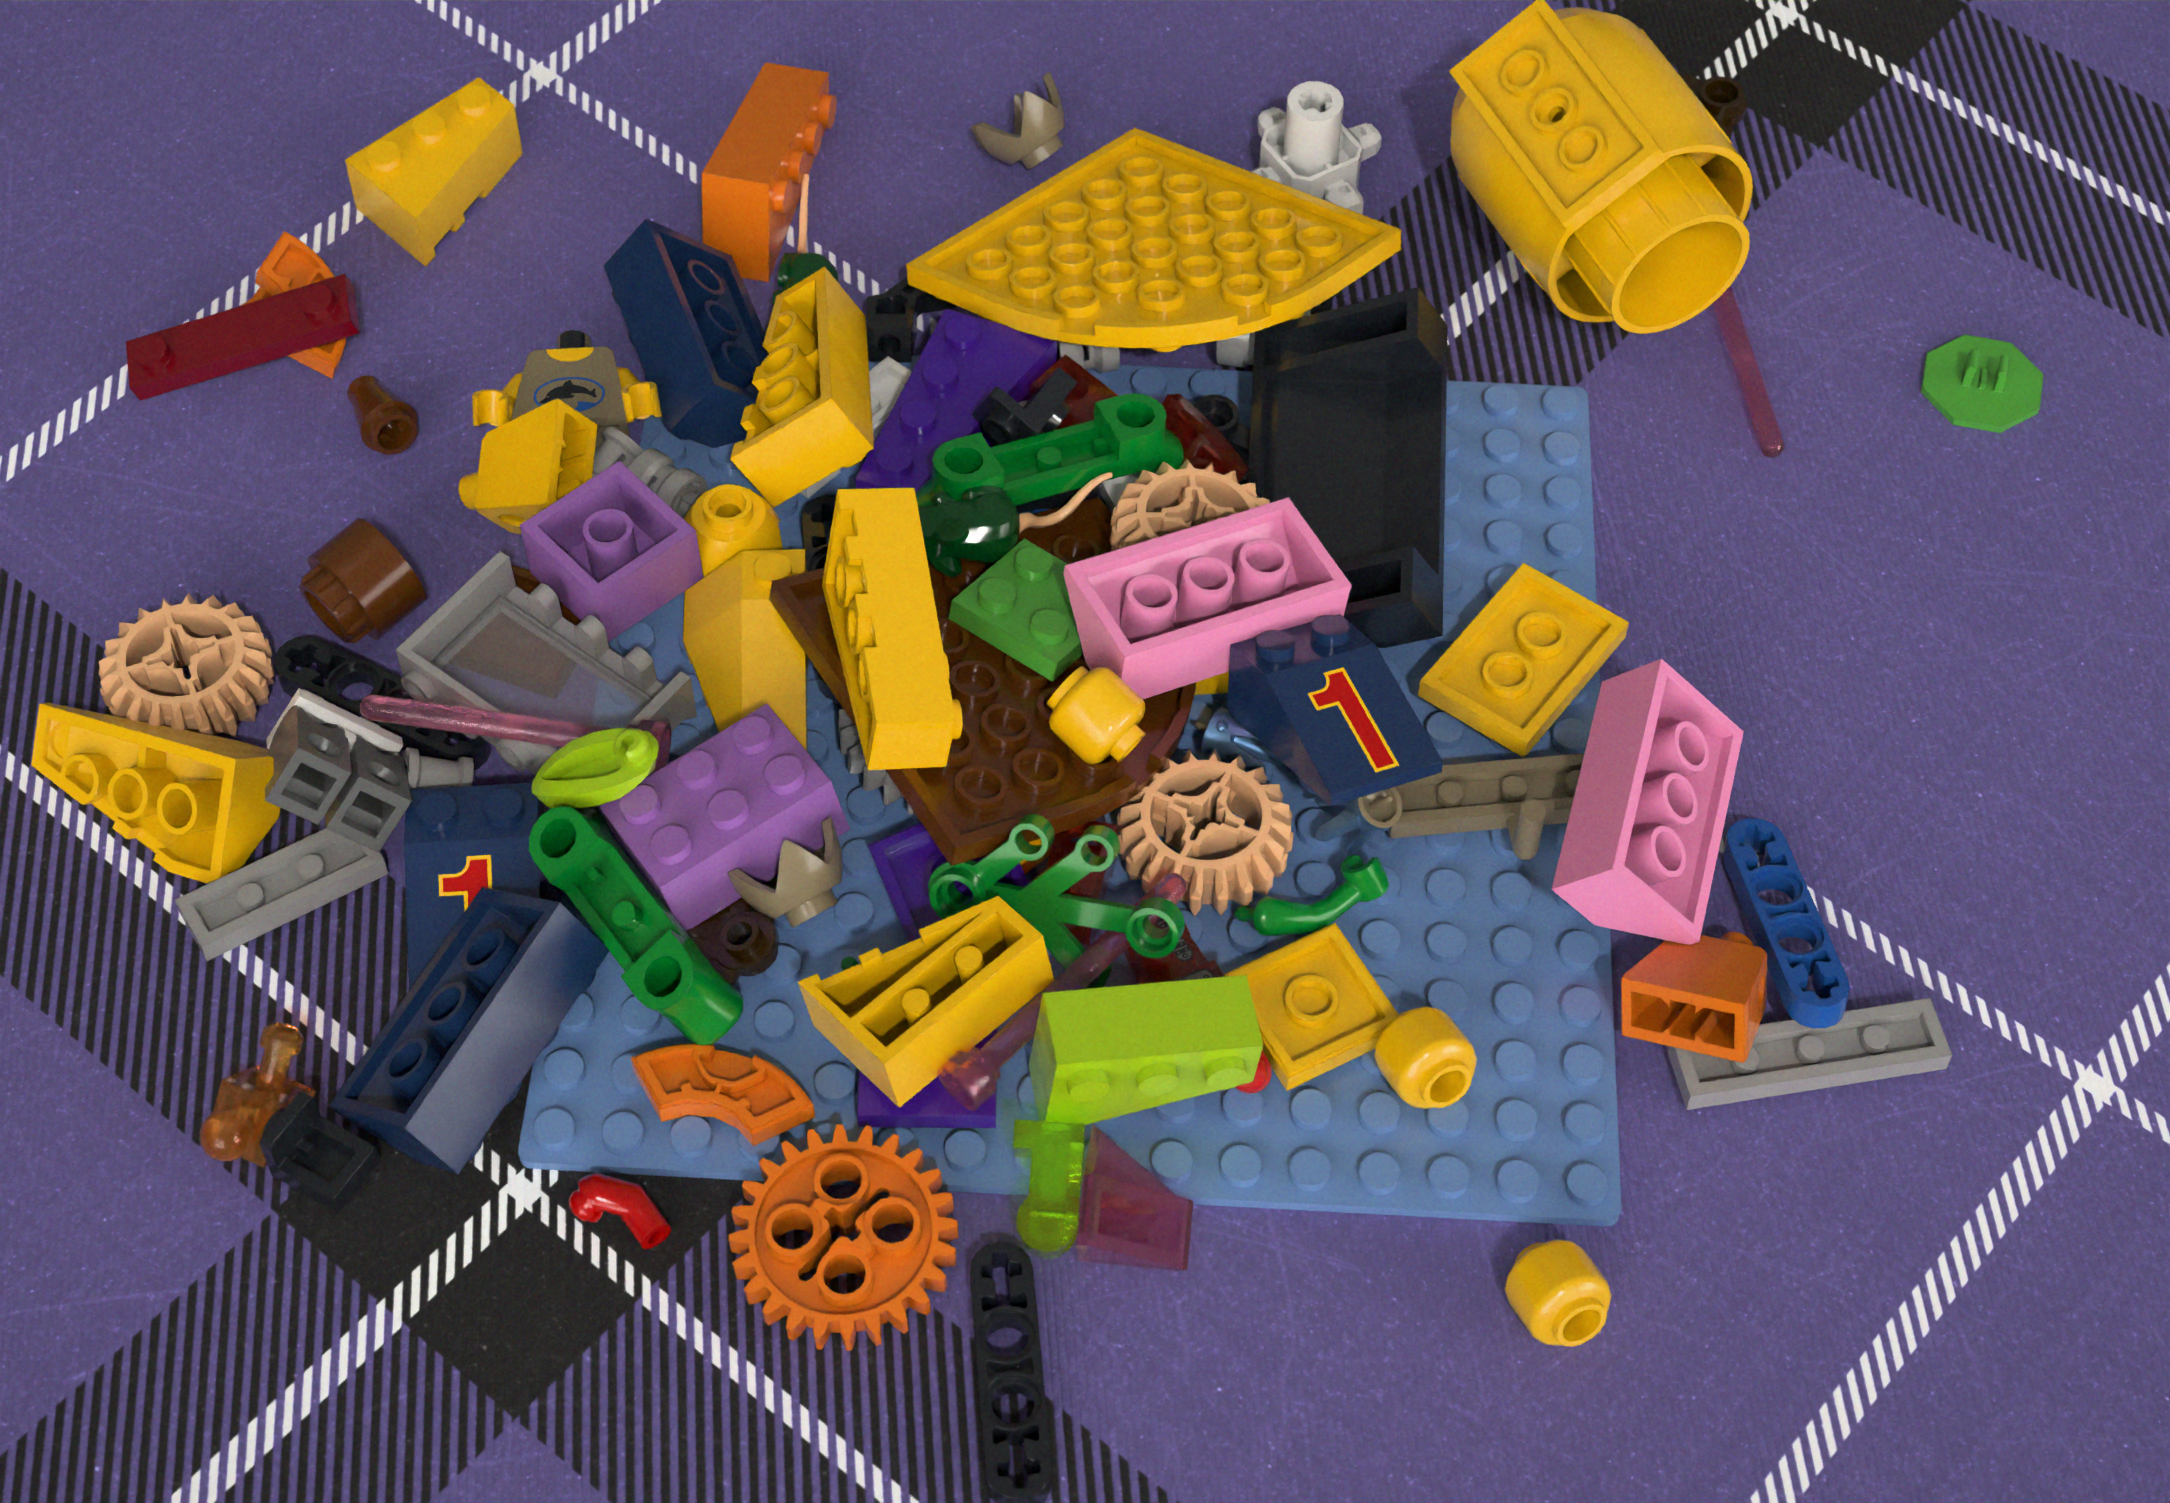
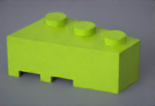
M1247 975L1043 993L1028 1065L1042 1136L1253 1082L1263 1049V1041Z

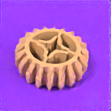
M1188 459L1185 460L1179 469H1174L1169 464L1162 462L1156 474L1142 470L1136 482L1127 483L1125 490L1121 493L1118 505L1113 509L1110 524L1112 526L1110 536L1111 551L1270 503V500L1257 497L1255 483L1238 484L1235 470L1222 475L1214 471L1212 462L1205 469L1194 468Z
M189 593L182 604L172 605L165 598H162L159 610L150 613L139 607L138 622L135 624L119 622V638L105 641L106 650L104 653L106 658L98 661L100 666V683L102 685L100 692L105 705L109 706L112 716L147 722L148 725L152 726L162 725L173 729L212 736L224 732L236 738L237 722H255L257 712L255 706L268 704V686L274 683L273 677L275 673L270 659L273 654L269 641L264 638L260 625L254 620L253 616H244L243 611L239 609L236 602L223 607L214 594L202 604H198ZM184 666H188L191 674L190 679H186L183 670Z
M1189 749L1183 757V763L1176 764L1167 758L1163 770L1160 773H1156L1152 781L1140 793L1124 803L1123 807H1121V812L1117 815V831L1120 832V835H1118L1120 841L1119 854H1121V859L1126 860V871L1129 874L1130 880L1142 879V889L1145 892L1146 898L1164 892V899L1170 900L1175 905L1180 901L1188 902L1194 917L1202 908V904H1213L1214 908L1222 916L1230 900L1235 901L1239 905L1248 906L1252 901L1253 892L1267 896L1269 889L1273 886V878L1282 877V873L1287 867L1288 853L1292 851L1294 833L1291 832L1292 813L1290 805L1283 803V793L1281 792L1280 784H1266L1267 776L1264 773L1263 767L1245 772V763L1241 755L1229 764L1220 762L1221 759L1216 749L1209 755L1208 760H1197ZM1157 835L1166 838L1165 844L1177 849L1180 854L1166 846Z

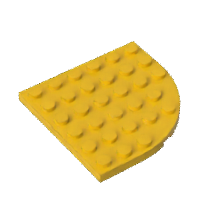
M1133 128L907 263V278L909 285L934 295L940 300H945L973 312L981 318L1007 325L1014 330L1080 345L1114 348H1151L1158 352H1172L1178 350L1183 345L1229 339L1256 332L1285 321L1301 318L1305 312L1326 301L1401 250V229L1141 129Z

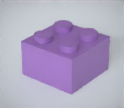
M620 461L520 524L530 573L541 583L548 585L557 594L558 599L579 620L582 621L587 615L596 617L606 629L608 642L704 578L696 530Z

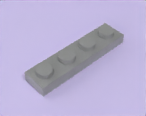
M1931 998L1845 1011L1843 1018L1836 1025L1828 1028H1810L1800 1025L1794 1020L1759 1025L1748 1058L1744 1063L1670 1046L1668 1049V1055L1686 1110L1947 1069L1952 1057Z

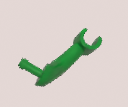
M1349 855L1343 860L1340 867L1346 881L1325 898L1312 904H1304L1266 896L1259 900L1255 908L1247 905L1237 907L1235 916L1242 922L1253 921L1255 929L1263 936L1313 933L1329 926L1359 901L1368 902L1382 896L1387 892L1389 881L1378 857H1372L1364 865L1360 856Z

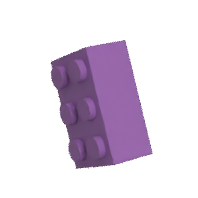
M765 704L646 777L636 788L620 799L599 806L616 842L685 931L696 927L742 898L734 888L727 872L738 868L757 882L764 884L778 875L781 847L784 840L793 842L813 853L825 846L822 821L831 816L838 837L850 830L831 780L768 704Z

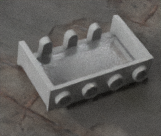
M501 551L395 649L403 674L401 678L402 686L415 701L423 706H429L432 703L446 712L455 727L467 737L476 739L479 735L483 737L487 742L495 746L500 757L509 766L519 772L528 769L536 775L541 766L553 753L570 741L596 731L613 728L640 729L651 733L659 745L683 720L697 717L691 678L680 671L665 686L657 680L653 659L644 649L636 646L623 658L609 648L606 629L596 617L587 615L575 626L563 618L558 596L548 585L540 583L530 594L517 587L510 558ZM598 806L588 807L599 812Z

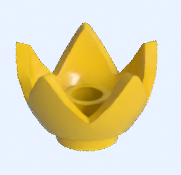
M724 484L706 491L692 503L683 518L696 530L703 577L713 572L741 551L783 550L778 525L781 520L775 510L763 497L751 489L739 485Z

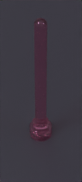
M1730 285L1712 304L1760 449L1765 456L1775 458L1782 454L1784 441Z
M375 694L365 696L360 703V712L368 720L563 747L574 739L596 731L613 729L610 727ZM642 719L639 725L628 724L626 728L648 731L658 741L655 769L651 773H655L666 766L671 749L672 731L670 723Z
M1177 873L1167 874L1134 906H1138L1141 901L1151 897L1164 898L1175 904L1186 892L1187 884L1185 879ZM1149 915V920L1152 924L1160 918L1156 915ZM1107 930L981 1049L972 1047L966 1053L957 1051L937 1070L938 1078L948 1093L968 1110L976 1111L996 1092L995 1082L1001 1077L999 1069L1034 1037L1042 994L1046 992L1085 989L1130 946L1126 934Z

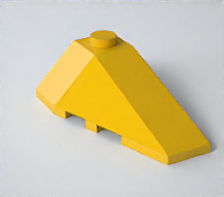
M805 549L741 551L685 591L683 645L688 660L693 665L699 680L706 706L711 711L719 733L765 704H768L808 752L809 657L769 600L772 581L807 572Z
M39 703L31 766L80 804H92L115 823L112 828L125 839L136 838L156 854L153 860L168 872L207 884L222 878L243 866L279 818L280 807L265 801V787L274 774V758L269 755V749L237 740L187 730H178L162 725L152 726L148 725L147 722L134 721L52 703Z

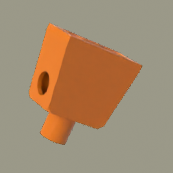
M1734 931L1724 933L1720 938L1701 935L1700 942L1691 945L1665 940L1629 969L1621 978L1622 1036L1744 1063L1750 1053L1766 1007L1767 953L1761 947L1754 946L1747 936Z

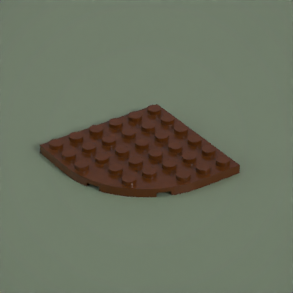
M1099 497L1082 501L1071 515L1055 525L1023 530L1019 534L1016 545L1025 538L1067 564L1111 552L1112 547L1110 544L1112 514ZM1062 507L1035 513L1033 515L1038 517L1047 516L1049 514L1057 512ZM927 558L943 650L947 655L949 663L952 699H958L961 705L962 733L959 739H952L946 767L886 769V772L951 866L986 856L1009 839V835L1018 821L1029 814H1037L1046 818L1053 826L1055 834L1096 820L1122 806L1140 793L1152 781L1154 775L1163 770L1167 758L1170 759L1173 756L1184 734L1196 690V682L1143 699L1145 702V713L1137 726L1146 734L1121 762H1118L1109 755L1099 763L1087 764L1051 731L1049 718L1053 710L1047 705L1053 693L1076 669L1083 666L1088 671H1091L1085 662L1084 654L1052 682L949 620L952 600L994 564H980L961 559L962 572L958 577L952 578L937 570ZM824 568L772 581L770 602L857 728L822 588ZM1032 830L1022 831L1023 837L1027 842L1040 839L1039 835Z

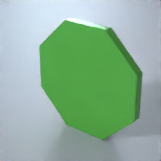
M1964 334L1926 354L1921 393L1952 425L2001 433L2038 414L2041 403L2043 373L2011 342Z

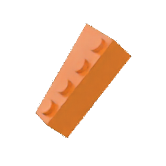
M765 62L702 171V241L710 247L731 255L741 278L768 283L770 281L800 199L804 174L809 175L815 156L819 152L825 129H831L835 120L837 100L835 95L829 94V72Z

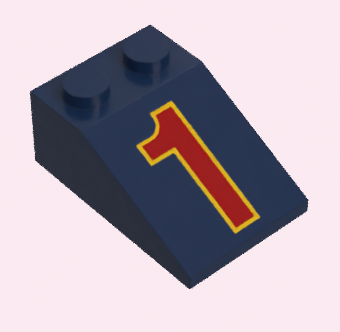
M1341 614L1320 616L1309 623L1280 631H1266L1255 638L1230 644L1227 711L1330 806L1442 772L1443 761L1377 646Z
M532 783L410 790L412 802L405 813L404 834L409 991L482 887L546 899L547 878L536 865L529 852V836L532 827L539 817L545 813L543 803L532 793Z

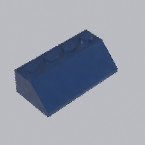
M645 219L603 267L613 289V299L620 307L627 324L629 339L636 347L644 367L646 382L657 384L662 422L666 429L675 437L681 440L690 439L711 448L745 440L747 431L740 424L744 408L756 403L759 390L752 383L756 367L762 364L769 353L762 346L766 334L733 257L649 219Z
M482 887L332 1100L329 1107L337 1114L417 1162L459 1174L466 1162L471 1160L480 1150L483 1137L504 1106L515 1098L520 1090L521 1081L541 1051L555 1039L560 1023L579 995L585 992L594 981L596 970L609 952L608 948L560 902Z

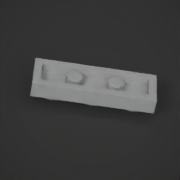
M325 828L175 899V902L206 961H209L387 875L388 871L385 860L380 852L373 851Z

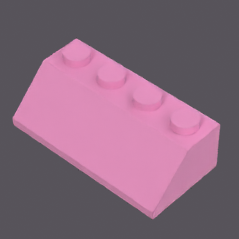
M1289 497L1065 565L1063 574L1086 664L1090 670L1100 666L1108 667L1142 699L1229 672L1230 644L1255 638L1266 631H1280L1309 623L1315 618L1324 615L1341 614L1344 616L1352 586Z
M1662 658L1602 681L1551 890L1595 926L1691 945L1700 942L1744 731Z

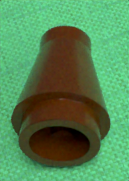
M371 375L360 376L349 385L347 397L353 405L362 440L368 448L382 454L393 455L403 452L411 446L417 436V415L410 405L382 386L379 380Z

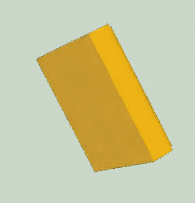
M1336 923L1220 976L1247 975L1263 1041L1262 1050L1268 1057L1272 1070L1286 1091L1376 1049L1377 1040L1387 1023L1398 1014Z

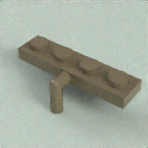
M1584 753L1442 765L1441 773L1395 787L1401 796L1402 814L1398 822L1388 829L1389 837L1401 838L1508 828L1514 854L1522 860H1529L1538 852L1544 825L1568 823Z

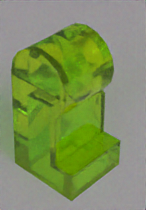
M1015 1119L1013 1136L1014 1157L1031 1158L1029 1196L1019 1207L1016 1218L1017 1229L1023 1246L1034 1256L1044 1259L1057 1258L1068 1252L1076 1242L1081 1206L1085 1124Z

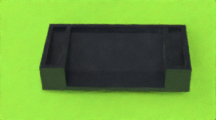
M1419 287L1282 322L1256 331L1254 340L1248 483H1255L1257 497L1269 499L1270 503L1289 497L1352 585L1343 617L1374 642L1377 648H1388L1443 636L1448 326Z

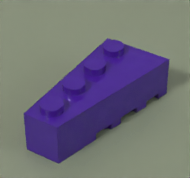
M945 308L874 442V449L869 452L855 478L856 489L914 488L916 493L932 476L933 455L941 444L981 432L989 447L996 446L998 443L989 438L984 432L982 424L973 418V411L995 387L1001 388L1018 403L1029 400L1041 384L1057 369V341L1020 332L1007 325Z

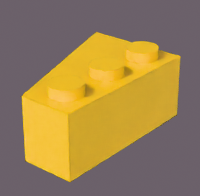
M478 77L345 159L356 209L426 267L436 256L434 247L449 230L456 232L465 222L464 212L478 196L485 198L523 154L515 106Z
M999 896L919 929L921 938L884 954H881L878 947L858 956L860 964L828 978L820 980L817 973L798 981L814 1027L899 1108L1055 981L1043 935Z

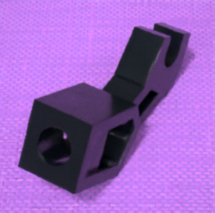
M907 277L885 293L867 297L868 362H881L888 356L896 362L912 363L917 337V317L922 313L945 310V308H956L957 305L940 300L934 295L909 285ZM884 335H894L897 338L890 339L884 337Z

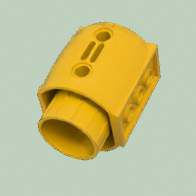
M1536 0L1449 70L1460 86L1451 113V155L1459 173L1458 176L1524 268L1543 291L1545 290L1563 314L1583 322L1615 321L1623 330L1632 333L1648 334L1660 332L1680 325L1701 313L1714 303L1736 279L1746 261L1750 245V234L1743 224L1752 199L1753 183L1750 169L1732 146V142L1642 28L1639 29L1630 20L1619 15L1581 7L1553 11L1545 0Z

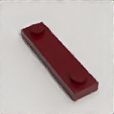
M341 274L126 341L129 388L141 401L359 334L354 286L345 274Z

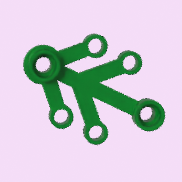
M1029 814L1022 817L1012 829L1009 839L978 862L970 860L951 866L946 860L936 868L929 880L928 892L933 910L942 919L996 896L1003 899L1043 935L1047 949L1067 971V979L1075 990L1102 988L1111 975L1112 965L1108 956L1101 950L1084 948L1063 923L1125 933L1131 947L1140 955L1148 958H1161L1170 954L1175 949L1185 930V920L1182 912L1173 902L1164 898H1147L1141 901L1138 906L1063 893L1090 872H1101L1108 869L1119 854L1120 841L1118 836L1112 829L1103 825H1094L1087 828L1077 841L1073 851L1025 886L999 883L997 881L1021 861H1035L1042 858L1053 844L1055 838L1053 826L1046 818L1037 814ZM1032 830L1037 833L1042 845L1029 844L1024 839L1022 831ZM1097 841L1103 844L1107 850V856L1101 857L1093 854L1089 850L1087 842ZM955 881H959L969 887L973 895L967 896L960 893L955 886ZM1149 915L1161 917L1168 923L1169 928L1159 929L1150 922ZM1080 964L1092 965L1099 973V978L1085 976L1080 969Z

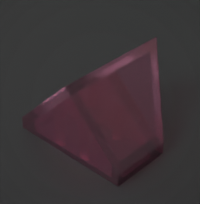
M1092 1125L1083 1174L1076 1244L1079 1261L1175 1271L1187 1270L1193 1200L1175 1195L1096 1126Z

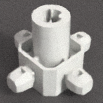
M1321 81L1301 83L1288 94L1286 112L1272 107L1262 111L1258 116V133L1262 138L1260 164L1258 168L1250 172L1363 214V197L1357 190L1361 162L1379 151L1381 135L1372 124H1360L1348 129L1342 125L1343 96L1334 86Z

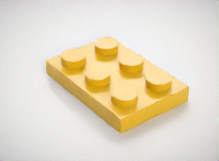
M1523 562L1420 680L1418 696L1525 758L1626 638L1629 622Z

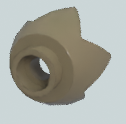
M1050 71L1043 76L1048 94V102L1029 91L1014 95V134L1001 131L984 122L971 126L979 144L993 157L1010 165L1021 160L1029 170L1064 145L1057 134L1065 127L1064 109L1059 91Z
M831 816L822 821L825 846L817 851L810 853L788 840L782 842L778 878L774 877L761 884L738 868L727 872L737 893L750 906L772 920L785 914L792 928L839 903L831 888L842 882L843 861L839 839Z

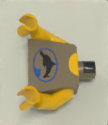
M569 330L561 333L557 338L556 349L534 350L529 353L523 372L515 374L502 390H480L472 395L473 426L478 427L484 423L497 427L552 400L560 399L598 425L595 450L604 441L601 434L608 426H612L630 437L628 423L634 422L635 418L645 419L650 415H654L655 418L662 417L657 384L653 382H640L630 369L616 367L613 350L606 346L592 347L590 337L578 330Z

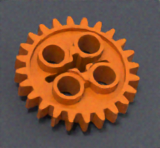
M837 1124L833 1134V1141L823 1144L816 1131L810 1129L807 1133L808 1149L799 1152L794 1145L785 1140L781 1143L785 1160L782 1165L779 1166L764 1158L759 1161L761 1175L765 1181L764 1184L754 1181H744L742 1183L744 1198L751 1205L734 1206L731 1211L734 1224L744 1229L729 1234L731 1252L743 1255L732 1262L737 1280L752 1279L744 1288L749 1305L768 1299L762 1309L764 1322L768 1326L779 1321L785 1315L788 1316L786 1330L788 1339L792 1341L797 1339L807 1327L813 1328L816 1349L822 1350L831 1332L841 1333L846 1351H852L856 1332L866 1330L871 1341L878 1346L882 1344V1324L890 1322L897 1330L905 1334L908 1332L905 1311L909 1307L924 1315H928L931 1312L930 1300L924 1291L925 1289L937 1292L946 1291L947 1277L938 1267L956 1266L957 1262L956 1248L945 1243L959 1238L958 1220L945 1217L954 1211L952 1193L935 1194L942 1186V1176L939 1169L929 1170L920 1174L924 1160L923 1151L919 1148L908 1153L903 1158L899 1157L900 1141L899 1136L896 1134L891 1135L881 1147L874 1145L872 1126L866 1125L857 1142L848 1141L843 1124ZM842 1180L852 1181L860 1186L854 1195L845 1199L832 1198L825 1193L829 1186ZM885 1192L889 1195L888 1198L881 1199L871 1206V1201L877 1194ZM893 1223L903 1224L911 1229V1233L907 1238L896 1243L884 1242L876 1236L880 1229ZM856 1229L857 1238L851 1241L849 1238L844 1237L850 1235ZM791 1230H804L812 1235L809 1242L801 1248L785 1249L777 1244L780 1237ZM837 1231L843 1235L833 1243V1233ZM817 1267V1271L808 1281L799 1279L801 1274L808 1273ZM845 1273L856 1274L864 1280L860 1288L848 1294H839L828 1288L832 1279Z

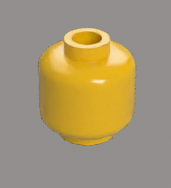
M1083 666L1079 667L1058 687L1047 702V705L1053 710L1049 718L1051 731L1087 764L1099 763L1109 755L1118 762H1121L1146 734L1137 726L1144 717L1145 702L1108 667L1100 666L1091 671H1088Z
M1426 1006L1410 1009L1394 1016L1387 1023L1378 1038L1374 1055L1380 1072L1398 1096L1410 1106L1424 1109L1442 1108L1458 1101L1471 1085L1477 1062L1472 1044L1452 1018L1439 1008Z
M1567 1240L1537 1242L1523 1249L1509 1271L1505 1285V1292L1513 1310L1530 1334L1546 1345L1573 1347L1592 1339L1600 1332L1606 1322L1612 1297L1607 1280L1587 1253L1574 1242Z

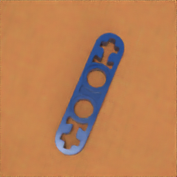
M1746 818L1737 821L1729 827L1726 835L1723 853L1724 866L1756 942L1767 953V967L1785 1010L1794 1021L1806 1027L1828 1028L1834 1026L1843 1018L1850 991L1849 980L1787 840L1779 827L1769 821L1759 818ZM1756 853L1764 855L1763 865L1758 868ZM1767 889H1775L1787 894L1791 901L1782 905H1774L1762 900L1758 893ZM1787 937H1796L1808 942L1813 949L1805 953H1793L1782 948L1778 942ZM1812 975V985L1815 992L1806 991L1808 977Z

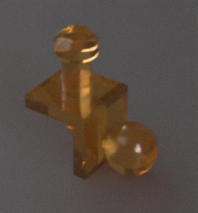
M278 1022L264 1027L259 1041L260 1046L264 1048L260 1066L257 1065L222 1079L213 1113L206 1118L200 1129L201 1146L211 1158L228 1162L241 1157L259 1166H267L259 1143L270 1117L280 1108L288 1107L301 1091L314 1097L316 1090L286 1078L291 1057L300 1053L304 1039L296 1027Z

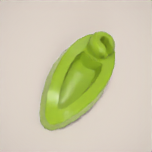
M613 728L596 731L574 739L553 753L541 766L532 782V793L548 808L560 806L585 808L599 806L620 799L636 788L655 769L659 750L658 741L648 731L635 728Z

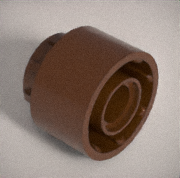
M361 518L355 519L308 557V564L311 570L301 577V584L299 585L301 594L316 616L336 637L345 643H357L365 635L374 640L380 639L427 600L426 592L420 580L400 552L379 530Z

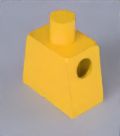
M555 399L487 432L481 442L478 472L465 475L459 481L458 491L463 504L470 510H477L479 514L505 530L521 534L520 524L592 479L598 425L560 399Z

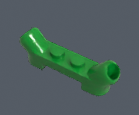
M1137 393L1123 394L1095 402L1094 420L1039 434L1035 437L1032 436L989 447L980 432L941 444L933 455L932 476L915 493L918 509L925 506H934L932 497L937 492H947L955 500H962L964 491L969 488L995 486L1001 487L1016 506L1082 488L1090 480L1108 472H1112V478L1108 479L1111 480L1130 474L1139 478L1142 470L1156 474L1162 462L1169 464L1174 469H1179L1183 462L1184 450L1180 439L1172 431L1165 428L1166 412L1156 399Z
M565 806L552 808L542 814L533 825L529 836V852L534 862L552 885L565 891L625 972L620 977L635 997L647 1008L662 1014L693 1044H714L727 1034L743 1013V995L715 970L613 838L604 816L592 808H570Z

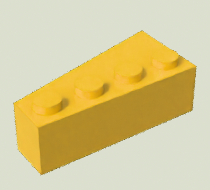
M826 267L821 268L776 296L762 345L769 355L760 366L756 367L752 380L753 385L759 390L755 405L753 403L744 408L740 424L747 431L745 441L742 440L734 444L730 460L773 508L840 468H849L856 465L869 451L874 449L866 316Z
M837 489L822 588L867 770L946 767L952 739H959L961 737L962 710L959 700L952 699L949 663L942 645L915 489Z

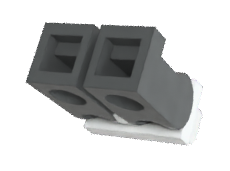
M298 688L266 739L269 755L274 758V774L265 787V801L317 825L325 816L326 829L379 853L412 802L404 760L398 754L403 747L402 737L381 728L380 725L363 717H358L305 689Z

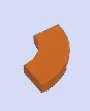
M284 231L258 269L255 283L274 296L332 278L334 275L310 247ZM346 338L287 356L333 379L344 354Z
M680 1044L650 1050L630 1058L632 1069L661 1122L687 1115L714 1117L737 1128L752 1146H755L815 1118L814 1105L801 1087L784 1071L756 1055L753 1058H749L736 1053L715 1050L714 1044Z

